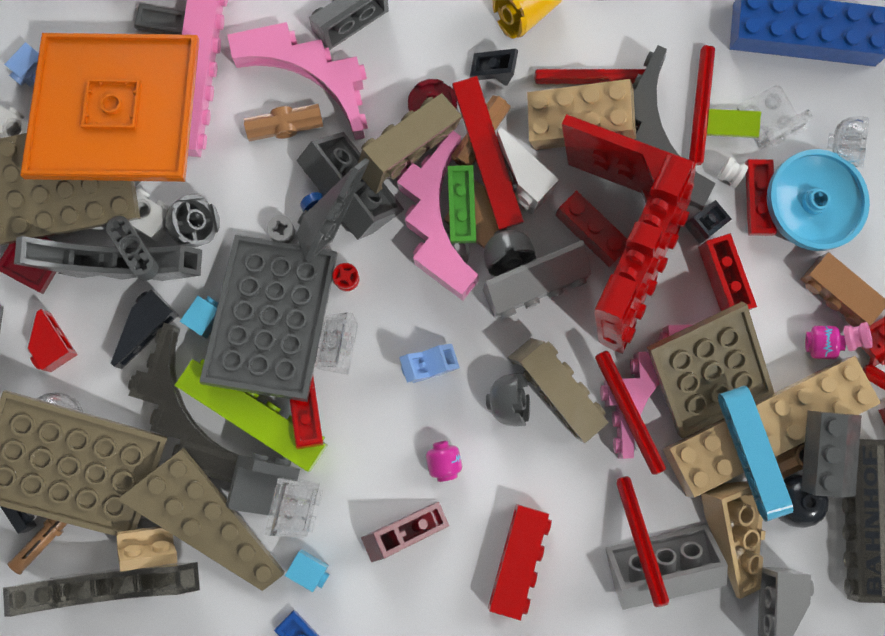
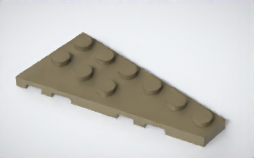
M182 448L117 499L261 591L284 575L285 571L238 513L226 507L227 500L185 448Z

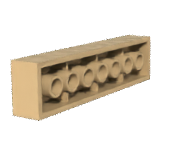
M856 356L841 359L755 404L776 457L805 442L807 410L859 415L881 404ZM725 419L717 421L662 449L687 497L695 498L744 473Z

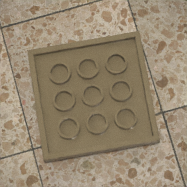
M740 302L647 346L677 434L681 438L724 419L718 401L720 393L741 386H747L755 403L775 394L748 305L744 302Z

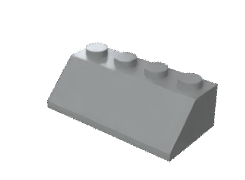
M584 241L576 242L485 281L483 292L494 317L502 316V319L508 318L516 314L515 309L525 305L526 309L540 303V298L548 295L551 299L564 293L563 288L572 285L574 289L586 284V279L592 273Z
M708 524L649 537L669 599L727 586L728 564ZM634 541L606 547L614 588L622 609L653 603Z

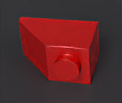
M43 309L37 311L28 345V350L32 354L30 360L38 370L53 372L78 354L53 315Z

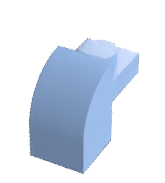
M452 344L438 345L423 352L406 354L399 357L401 370L407 383L424 381L460 368Z

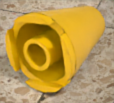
M492 0L494 13L498 12L500 20L497 21L500 28L508 37L514 39L524 36L559 5L562 0Z

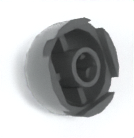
M189 194L177 199L168 208L165 224L168 234L176 243L194 248L210 243L220 228V217L216 207L205 201L203 196Z
M503 229L496 231L494 236L486 243L484 261L489 274L497 277L506 273L507 270L536 260V252L532 242L523 232Z
M522 373L504 375L497 379L491 387L490 394L486 395L487 409L492 411L497 421L506 426H526L525 422H528L530 418V395H526L523 387H528V384Z

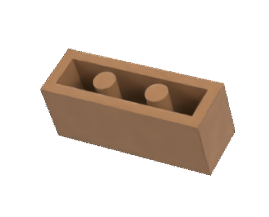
M830 252L818 257L800 279L805 283V287L810 292L820 295L826 300L825 303L829 308L839 311L846 317V322L853 327H857L860 323L864 322L871 326L885 309V298Z

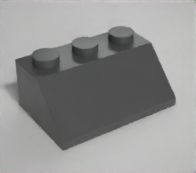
M332 0V3L324 8L320 7L309 17L311 28L317 37L322 39L325 48L329 47V50H331L389 11L388 0Z
M807 410L801 491L816 496L840 498L856 495L862 415Z

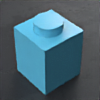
M197 296L180 322L207 339L212 332L218 302L209 296L205 300Z
M301 549L285 576L309 591L314 592L317 586L322 589L330 574L326 570L329 565Z

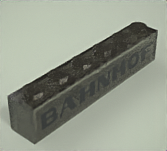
M860 439L856 495L842 499V510L845 513V524L842 533L843 538L846 540L843 562L847 568L844 590L847 594V599L855 602L885 603V440Z

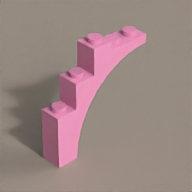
M287 22L227 35L232 59L237 68L249 66L277 67L293 71L312 80L327 91L340 106L349 121L355 140L365 138L363 129H368L365 113H359L358 106L362 105L359 91L364 89L362 80H366L367 77L364 64H358L357 56L332 61L329 47H323L322 39L297 44L294 30L289 31Z
M453 131L437 144V150L432 155L426 156L421 164L422 168L414 163L409 168H404L397 178V185L401 193L417 204H413L405 214L407 228L426 241L425 243H419L413 252L414 264L463 301L479 282V275L463 261L454 249L443 227L441 218L440 196L444 177L452 161L451 156L461 142V136Z
M668 325L663 328V332H660L659 341L692 325ZM638 352L633 355L634 359L630 360V372L634 374L635 378L623 379L640 415L648 398L660 384L648 352ZM605 380L604 385H601L600 388L601 401H605V407H616V411L612 412L613 427H617V437L613 439L614 453H618V459L634 458L635 439Z

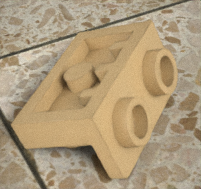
M160 526L121 531L116 534L120 572L177 563V552L173 542V534Z

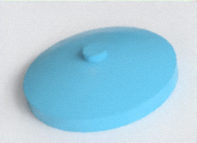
M811 149L791 156L776 169L767 190V205L774 225L787 240L807 250L827 251L850 242L859 234L868 218L870 199L864 178L850 161L828 150Z

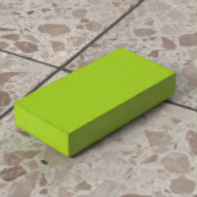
M709 109L707 136L759 138L761 111Z

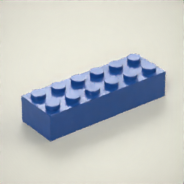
M735 0L732 11L729 50L876 67L885 59V7L830 0Z

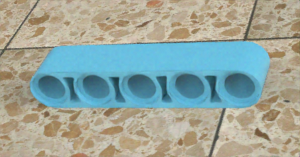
M741 386L720 393L718 395L719 405L761 517L767 522L793 513L792 501L750 390L747 386Z

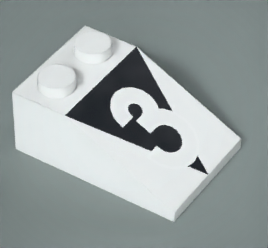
M501 127L497 131V140L519 208L524 212L529 211L533 214L551 196L559 179Z

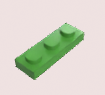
M473 165L448 166L451 244L476 243Z

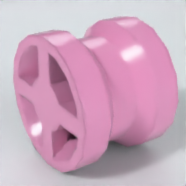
M867 322L860 323L857 327L851 325L844 326V337L849 351H855L858 347L872 348V336Z

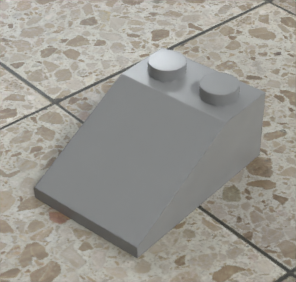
M762 567L761 589L759 590L758 636H794L810 605L811 596L814 594V583L811 580V575L792 569Z

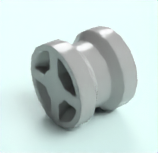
M282 215L275 216L268 222L267 231L273 241L290 243L294 239L295 228L287 217Z

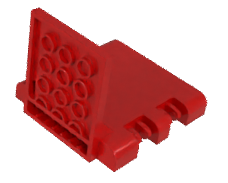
M566 114L562 122L568 165L642 193L646 203L638 222H635L626 241V248L614 274L610 275L594 310L599 342L623 354L627 344H630L634 337L637 319L641 320L645 313L647 305L643 303L647 295L652 297L656 289L658 272L663 273L667 265L668 258L665 257L668 249H674L679 238L681 226L684 227L690 212L686 210L694 188L693 182L697 163Z

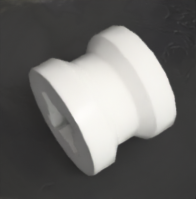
M729 157L721 168L717 179L721 181L726 180L730 183V186L736 188L747 172L748 166L738 164L734 158Z

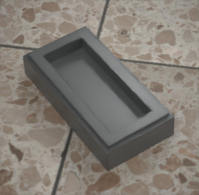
M140 3L134 27L136 30L144 32L182 35L185 11Z

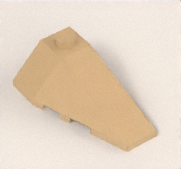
M748 481L723 483L701 494L709 528L728 564L727 574L736 597L741 599L761 589L763 557L760 555L761 540H765L766 531L762 530L763 518L757 509Z

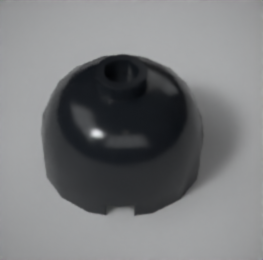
M802 475L786 477L784 482L793 504V513L781 516L779 519L789 526L799 528L817 525L828 512V496H816L801 491Z

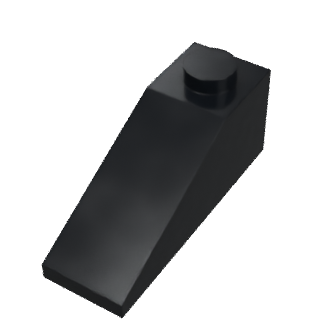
M152 289L139 295L135 301L136 304L131 308L111 360V364L116 368L123 369L179 316Z

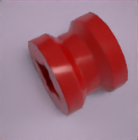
M341 263L333 271V280L340 290L352 291L358 286L360 277L356 267L352 264Z

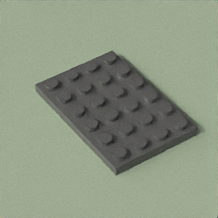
M235 235L199 381L200 384L308 402L337 252L323 249L309 262L305 259L300 245Z

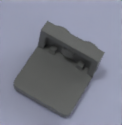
M253 453L252 457L238 455L226 507L235 511L271 516L275 512L283 477L298 479L300 469L290 466L291 461L276 457L274 462L268 460L269 456Z

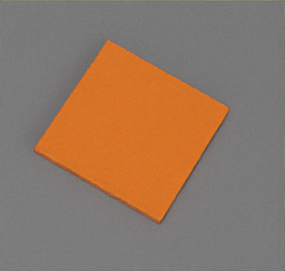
M42 33L20 176L23 179L185 182L199 50L198 35Z

